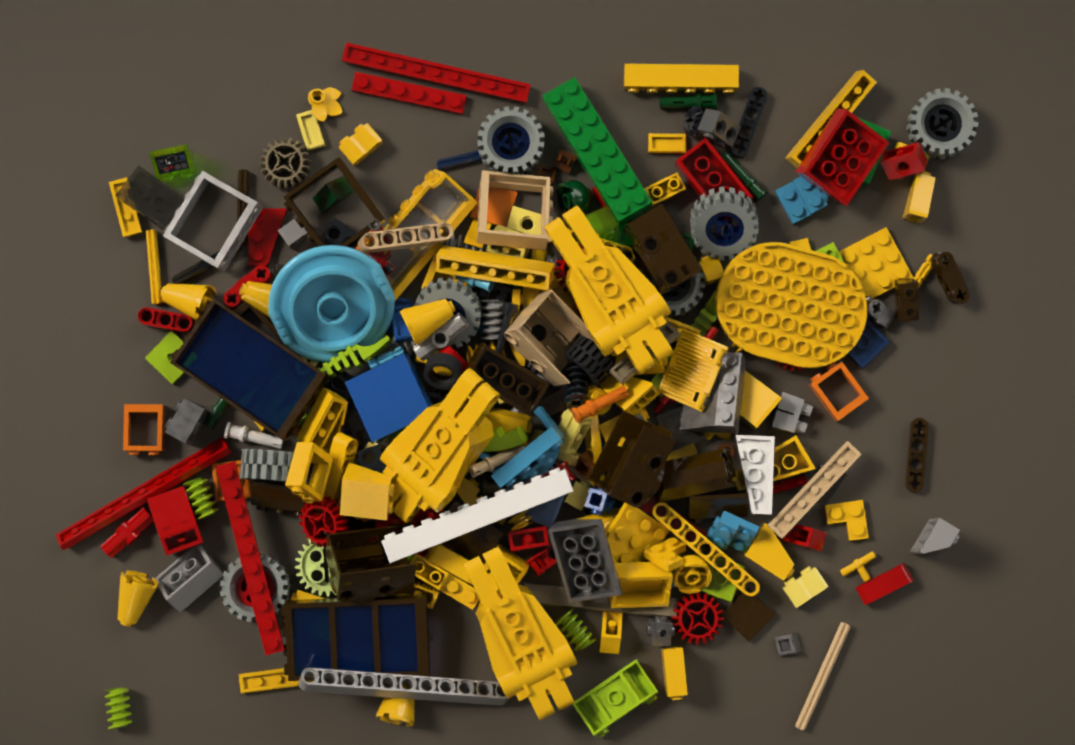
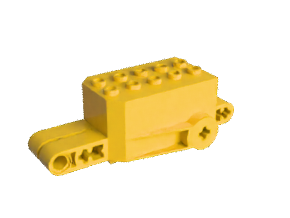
M576 205L562 214L565 223L571 230L570 232L559 217L544 226L546 233L570 268L567 272L565 285L574 297L586 328L605 357L609 354L614 357L625 351L636 370L643 374L656 365L646 347H648L658 363L674 353L659 327L667 323L664 318L670 315L671 311L655 286L618 248L605 246L581 209ZM571 234H573V235L575 236V238H576L577 241L579 242L580 246L582 247V250H581V248L579 247V245L577 244V242L575 241V239L573 238V236H572Z
M472 368L467 369L459 377L442 402L427 407L391 442L380 456V461L386 465L383 473L391 476L392 484H395L394 496H391L390 502H394L393 512L406 524L418 514L420 509L426 511L432 508L435 512H439L445 508L454 498L462 480L469 472V466L474 465L494 437L492 422L486 416L499 399L500 394L487 382L484 383V379Z
M496 547L482 554L489 570L486 571L479 556L463 564L480 599L475 614L481 626L492 670L506 698L509 699L516 695L518 700L521 701L528 697L540 721L555 713L548 695L551 694L559 711L575 703L564 678L572 675L569 668L578 663L564 635L528 587L516 583L500 548ZM490 575L493 576L499 588L498 590H495L489 577Z

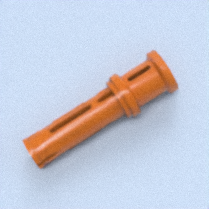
M622 385L593 401L587 400L585 404L577 408H571V413L575 421L580 424L583 419L589 416H596L597 411L628 397L629 393L625 392L627 388Z

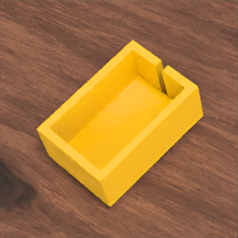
M652 562L614 563L623 594L608 597L611 608L669 606L673 579L671 571L667 572Z

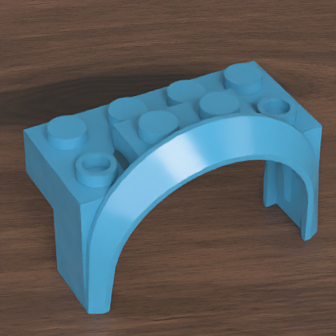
M542 406L533 412L547 430L505 465L494 468L491 477L500 488L504 485L508 488L516 481H526L542 475L555 462L560 445L564 442L562 438L565 435ZM483 452L480 458L483 460V458L487 456L490 458L492 455L489 452ZM536 461L538 464L531 468L529 465Z

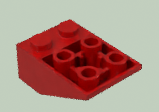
M184 485L147 498L166 556L203 543V538Z

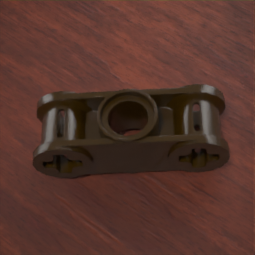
M949 252L934 253L931 257V264L948 301L961 304L967 302L970 293L953 255Z

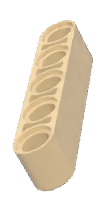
M437 223L368 232L359 239L358 248L363 253H375L443 244L452 237L453 228L448 223ZM439 229H443L446 232L447 236H441L439 233ZM421 232L427 233V240L421 237ZM402 234L408 235L410 241H404L402 239ZM383 237H389L391 244H386L383 241ZM364 239L371 240L372 247L366 246Z

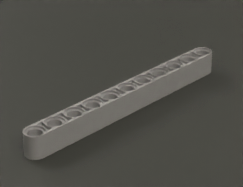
M306 668L303 670L298 682L300 689L306 692L499 706L506 704L509 700L506 696L499 695L498 691L503 692L499 682ZM309 677L313 682H307L304 678ZM324 679H330L333 683L328 684ZM344 680H349L352 685H346ZM367 681V682H369L372 686H371V687L365 686L363 682ZM383 683H388L391 688L384 687ZM402 684L408 685L410 689L403 688ZM421 686H427L429 691L423 690ZM441 687L447 688L449 692L442 691ZM460 689H465L468 694L462 693ZM479 690H484L487 695H482Z

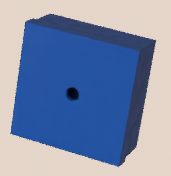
M403 354L345 382L371 441L376 444L400 434L427 407L433 405L410 354Z

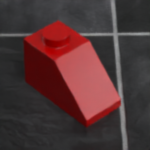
M795 524L782 539L779 537L778 540L822 552L827 533Z

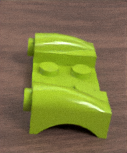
M636 659L574 701L573 706L593 736L601 738L610 732L608 730L610 725L642 703L647 702L649 705L657 700L656 695L659 692Z

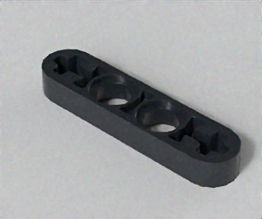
M755 87L749 95L739 126H741L740 130L744 126L749 127L751 134L743 136L739 130L737 137L745 140L742 149L745 151H741L740 154L737 153V149L734 147H738L741 140H737L736 137L734 145L731 147V153L736 158L744 157L749 150L767 99V92L762 87ZM761 92V96L763 98L759 99L757 105H753L756 99V96H754L753 94ZM749 109L756 110L757 117L754 119L749 118L747 111Z

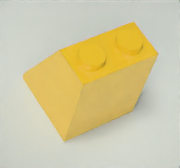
M745 370L740 419L754 430L763 422L782 398Z
M348 463L342 478L340 515L387 521L389 513H393L394 502H390L395 490V484H392V477L353 463Z

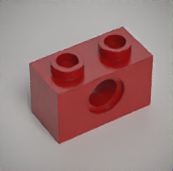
M917 142L883 152L880 162L888 179L893 180L902 179L911 174L917 175L925 171L928 160L920 143Z
M546 526L508 532L511 551L549 545Z

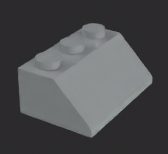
M941 518L929 519L910 552L912 554H924L951 547V545L957 543L960 537L958 535L960 530Z
M198 544L192 546L155 579L159 581L158 587L166 601L180 613L214 583L219 581L223 577V572L203 546Z

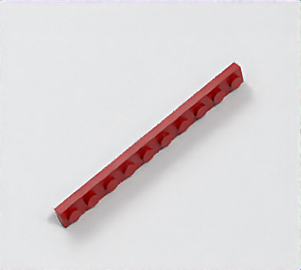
M347 42L342 57V62L525 104H527L531 84Z
M224 437L216 440L57 533L56 537L59 546L63 551L74 546L127 513L141 507L144 503L148 502L147 498L175 487L185 479L192 477L197 472L231 453Z
M236 462L216 466L265 655L285 651Z

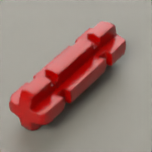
M803 474L797 476V478L793 477L779 483H773V494L779 493L781 490L783 492L796 488L798 485H805L807 483L806 476Z

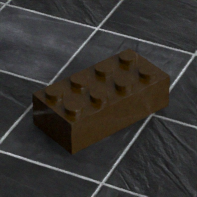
M481 342L463 371L464 373L467 369L472 368L484 379V383L487 382L500 394L499 399L530 417L550 385L548 381Z

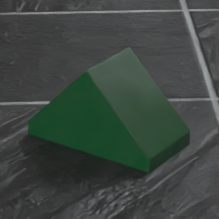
M342 176L326 183L312 199L324 214L354 191Z

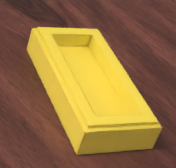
M312 110L296 114L307 151L326 146L318 120L313 116Z

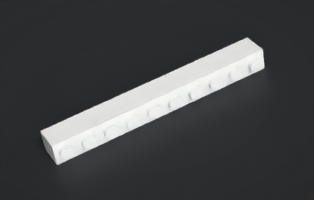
M560 468L551 470L549 471L550 475L542 478V475L530 479L531 483L526 485L523 482L512 486L513 490L508 492L505 489L494 493L495 497L487 499V496L476 500L477 504L469 506L468 503L457 507V512L451 513L449 510L439 514V519L432 520V517L421 521L422 525L414 528V525L403 528V533L398 535L395 532L385 535V540L381 542L389 562L393 563L573 492L565 469L560 470Z

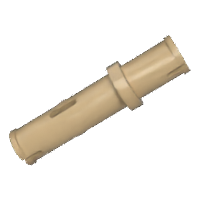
M523 445L513 447L490 458L487 456L483 458V461L470 465L469 469L471 470L469 471L471 476L474 478L487 471H494V468L507 463L524 449Z

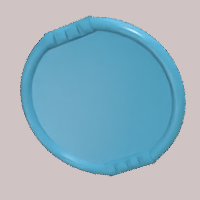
M319 246L298 254L280 270L270 290L268 314L284 345L304 358L329 363L331 361L330 358L339 356L338 353L341 351L345 352L348 346L353 347L356 344L371 346L383 338L393 318L395 295L381 265L367 254L347 246Z

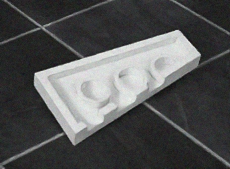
M735 435L751 513L772 515L775 437Z

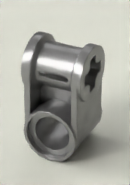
M866 297L867 317L877 326L887 330L897 313L882 301Z

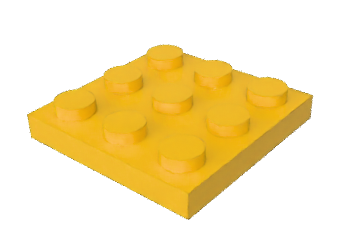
M887 227L839 251L844 263L859 278L865 297L875 298L895 287L894 280L913 278Z
M627 503L623 504L606 531L614 563L650 562L644 558L643 551L651 548L653 545L662 543L669 533V530L637 507Z

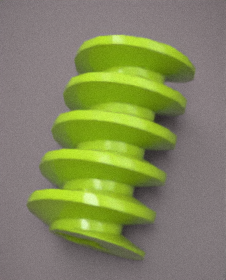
M197 478L183 484L184 486H190L186 493H193L188 499L195 501L191 507L198 508L194 511V515H201L197 520L214 515L219 510V508H212L216 501L209 500L213 496V493H207L211 486H204L208 479Z
M572 608L561 616L555 625H563L560 632L567 631L565 638L572 637L569 644H577L574 651L585 649L596 638L589 639L592 633H585L587 626L580 627L583 621L582 619L576 621L578 614L571 615Z
M121 687L104 690L109 692L104 698L110 699V702L106 703L105 706L111 707L106 714L112 715L111 718L107 719V722L113 723L108 729L127 727V725L132 723L131 719H126V717L131 715V712L125 711L131 706L124 703L130 699L129 696L124 695L129 689Z

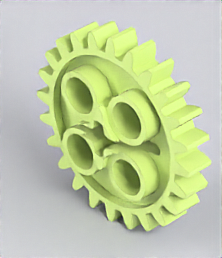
M308 539L310 545L303 544L302 546L305 551H298L301 558H295L297 562H300V565L295 566V569H300L301 571L296 576L303 577L300 584L306 582L305 589L312 587V594L318 590L319 596L326 592L327 597H329L330 591H333L330 586L331 573L328 568L329 582L326 583L325 570L320 566L324 563V547L317 548V545L311 544V539ZM313 551L321 553L320 561L314 562L311 560L310 555ZM319 570L322 572L323 577L320 581L312 579L313 571Z

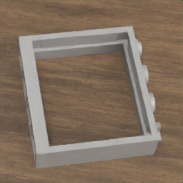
M202 171L195 178L191 190L186 193L181 207L175 211L173 220L166 226L163 237L225 272L264 207L257 201ZM209 182L248 204L215 260L176 237Z

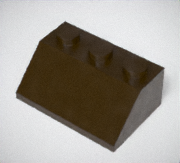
M252 481L251 505H255L256 510L267 511L269 507L275 508L276 513L286 514V511L289 510L294 511V515L297 516L302 514L300 510L305 507L304 504L306 502L302 501L300 496L293 494L292 490L288 487Z
M748 493L688 496V519H693V523L704 522V518H712V522H714L717 516L720 517L723 511L743 519V516L748 514Z
M455 501L449 509L450 512H457V507L461 506V504ZM490 524L445 543L471 560L479 556L484 564L485 559L482 554L494 549L504 533Z

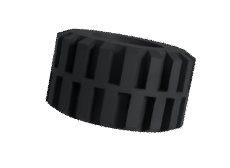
M580 336L565 352L568 363L571 366H580L588 375L587 381L595 386H600L611 375L609 370L615 366L609 355L605 357L595 342L584 336Z

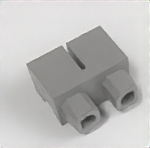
M785 392L780 393L782 399L776 406L770 428L791 434L794 432L804 434L807 423L798 421L800 414L810 416L813 406L805 403L804 399Z

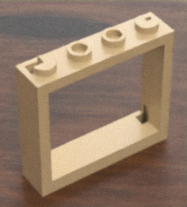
M482 170L479 189L477 243L546 250L547 243H551V239L546 233L544 226L552 222V216H549V212H552L553 201L550 200V197L553 195L550 177ZM489 187L542 193L541 235L487 230Z

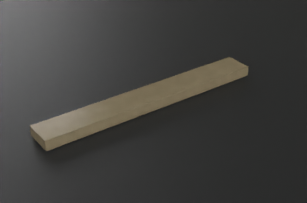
M524 583V586L528 587L541 606L654 617L665 616L667 618L677 615L673 609H677L676 603L678 598L670 597L669 606L611 608L608 597L569 603L564 587Z

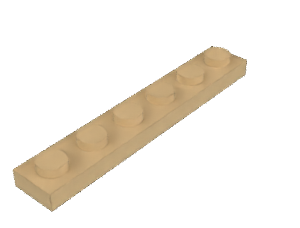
M846 441L767 526L782 539L861 456V453Z

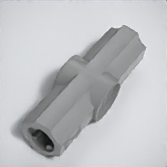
M458 312L421 344L415 345L413 347L415 354L424 361L437 350L445 347L450 340L469 327L466 319ZM441 333L444 334L446 338L444 340H438L436 338V335Z

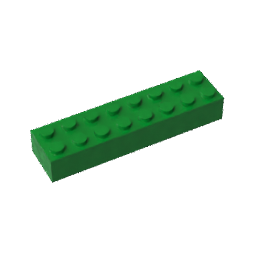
M574 77L542 95L544 105L619 228L652 210L651 199L577 79Z

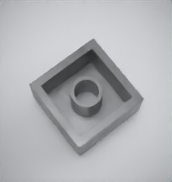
M184 398L183 401L180 400L177 403L174 417L168 419L165 428H167L165 433L185 444L192 445L210 412Z

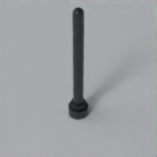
M503 301L502 305L504 317L495 349L500 354L503 353L506 341L504 333L509 328L511 317L514 316V313H517L518 309L517 304Z

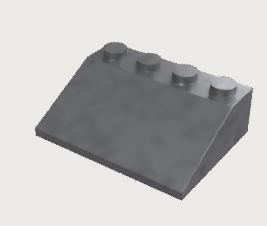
M724 353L721 360L723 364L710 396L705 399L703 412L685 404L683 405L681 431L738 434L746 360L742 353ZM698 392L694 399L695 402L697 401V398L699 396Z
M602 519L560 521L548 529L569 603L623 594Z

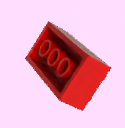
M704 138L675 161L674 165L699 197L703 193L709 196V190L713 188L715 192H719V187H724L725 191H729V188L732 187L735 188L736 194L740 190L744 192L745 198L749 196L751 200L753 199V196L707 138ZM720 212L714 216L722 224L734 214Z

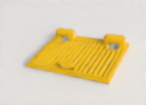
M683 328L658 392L703 412L705 408L703 404L706 397H709L723 364L721 362L724 353L727 354L729 347ZM714 349H716L717 351L713 359L711 357L714 352ZM698 392L699 396L697 398V401L695 402L694 399Z

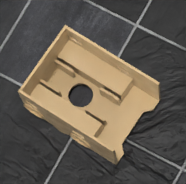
M552 289L540 292L528 307L519 311L514 317L511 326L504 333V337L513 344L515 350L522 357L526 358L553 386L570 383L561 373L568 364L565 352L580 336L593 341L585 323ZM537 324L543 326L546 332L545 338L542 341H538L531 334L533 326Z

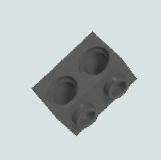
M706 108L698 130L704 134V138L714 141V145L724 148V146L733 147L741 126L721 111Z

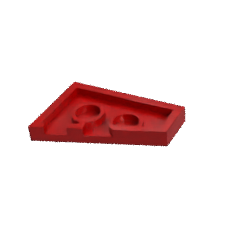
M287 208L262 209L249 231V266H269L279 235L278 230L282 228Z

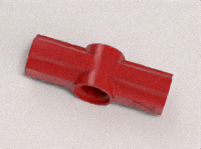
M143 507L129 521L127 520L115 530L116 533L100 546L105 554L113 559L122 549L137 540L141 535L140 533L153 523L152 514Z

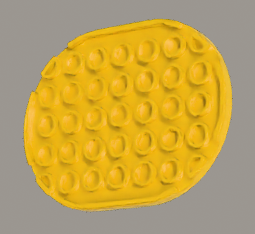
M769 242L757 244L739 253L726 266L716 291L717 315L723 330L732 342L750 354L803 368L826 366L843 358L858 343L867 321L868 307L863 286L857 275L845 263L833 256L786 243Z

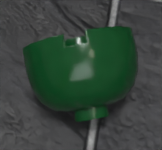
M576 180L566 181L558 185L560 189H557V200L561 210L565 208L567 212L577 205L583 214L588 211L592 198L589 188Z

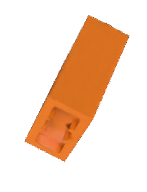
M842 361L838 364L836 362L826 367L828 370L826 373L821 375L819 372L811 378L812 383L809 384V387L835 422L869 399ZM839 369L859 396L839 411H836L818 384Z
M124 404L123 451H129V455H140V452H148V455H160V452H165V405ZM131 413H158L157 446H130Z

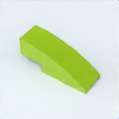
M522 425L504 433L502 427L494 429V437L483 452L501 451L524 444L528 438Z

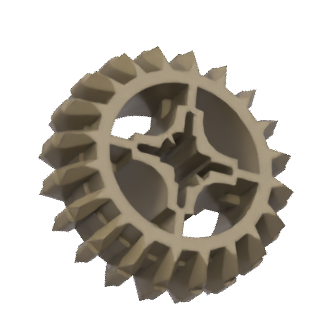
M284 137L281 138V143L274 139L276 145L272 146L271 143H268L267 145L270 150H262L266 156H260V159L265 161L259 163V166L264 168L261 170V174H267L265 176L266 181L272 179L270 182L272 186L278 182V188H281L283 183L286 189H289V183L296 187V180L302 183L303 181L300 177L307 178L308 176L304 170L310 171L311 169L309 166H306V164L311 163V160L305 159L309 156V153L304 152L306 149L304 145L299 147V141L293 144L292 138H289L287 143ZM290 149L294 152H290L287 155H283L279 152V150ZM273 155H275L277 158V164L271 171L270 161ZM300 156V166L296 172L293 168V163ZM279 157H281L286 162L288 161L289 167L291 169L283 165ZM286 171L292 176L278 177L276 174Z

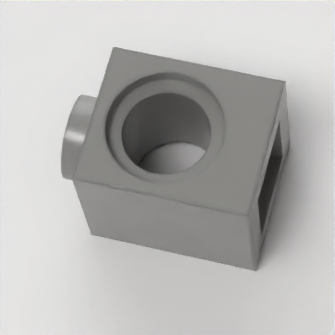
M295 219L278 230L290 249L307 238V229L305 226L301 228Z

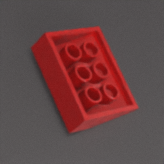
M837 108L795 172L816 188L847 206L889 142L847 109Z

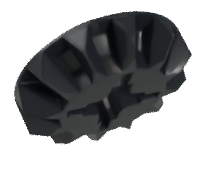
M692 106L691 109H688V114L685 115L683 123H685L684 130L688 136L694 137L699 133L698 127L703 117V111L700 107Z

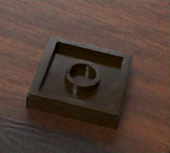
M749 587L745 589L748 593L753 592ZM741 593L721 615L749 642L776 614L757 595L747 596Z

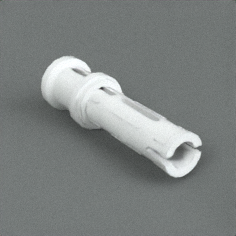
M228 422L226 425L225 439L229 437L238 439L242 443L249 441L278 449L282 448L283 440L277 436L253 431L247 426L232 425L231 422Z

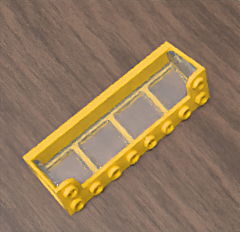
M434 169L425 175V181L421 185L414 188L412 191L413 195L409 200L406 199L400 205L401 209L399 212L389 218L388 225L384 230L448 223L454 231L478 202L445 172ZM439 229L440 235L446 237V232L443 229ZM421 232V237L427 240V233ZM402 234V239L409 242V236ZM443 244L391 250L392 256L388 261L396 268L389 276L386 275V278L395 295V301Z

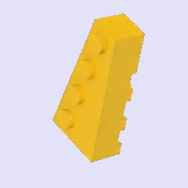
M797 436L788 439L774 448L773 481L816 469ZM742 467L736 470V478L732 479V482H736L734 487L737 492L746 489Z

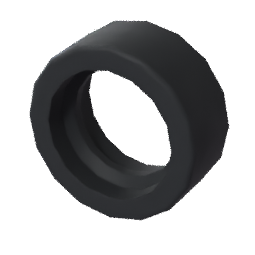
M436 353L427 360L423 375L429 385L434 388L449 390L452 389L461 376L462 365L456 357L450 354ZM445 367L451 370L454 375L442 376L437 374L432 368Z

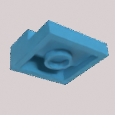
M801 176L775 190V194L792 225L826 208L828 205L827 201H829L826 193L821 192Z
M723 511L720 517L717 516L706 537L718 548L726 550L729 545L745 553L757 534L759 526Z

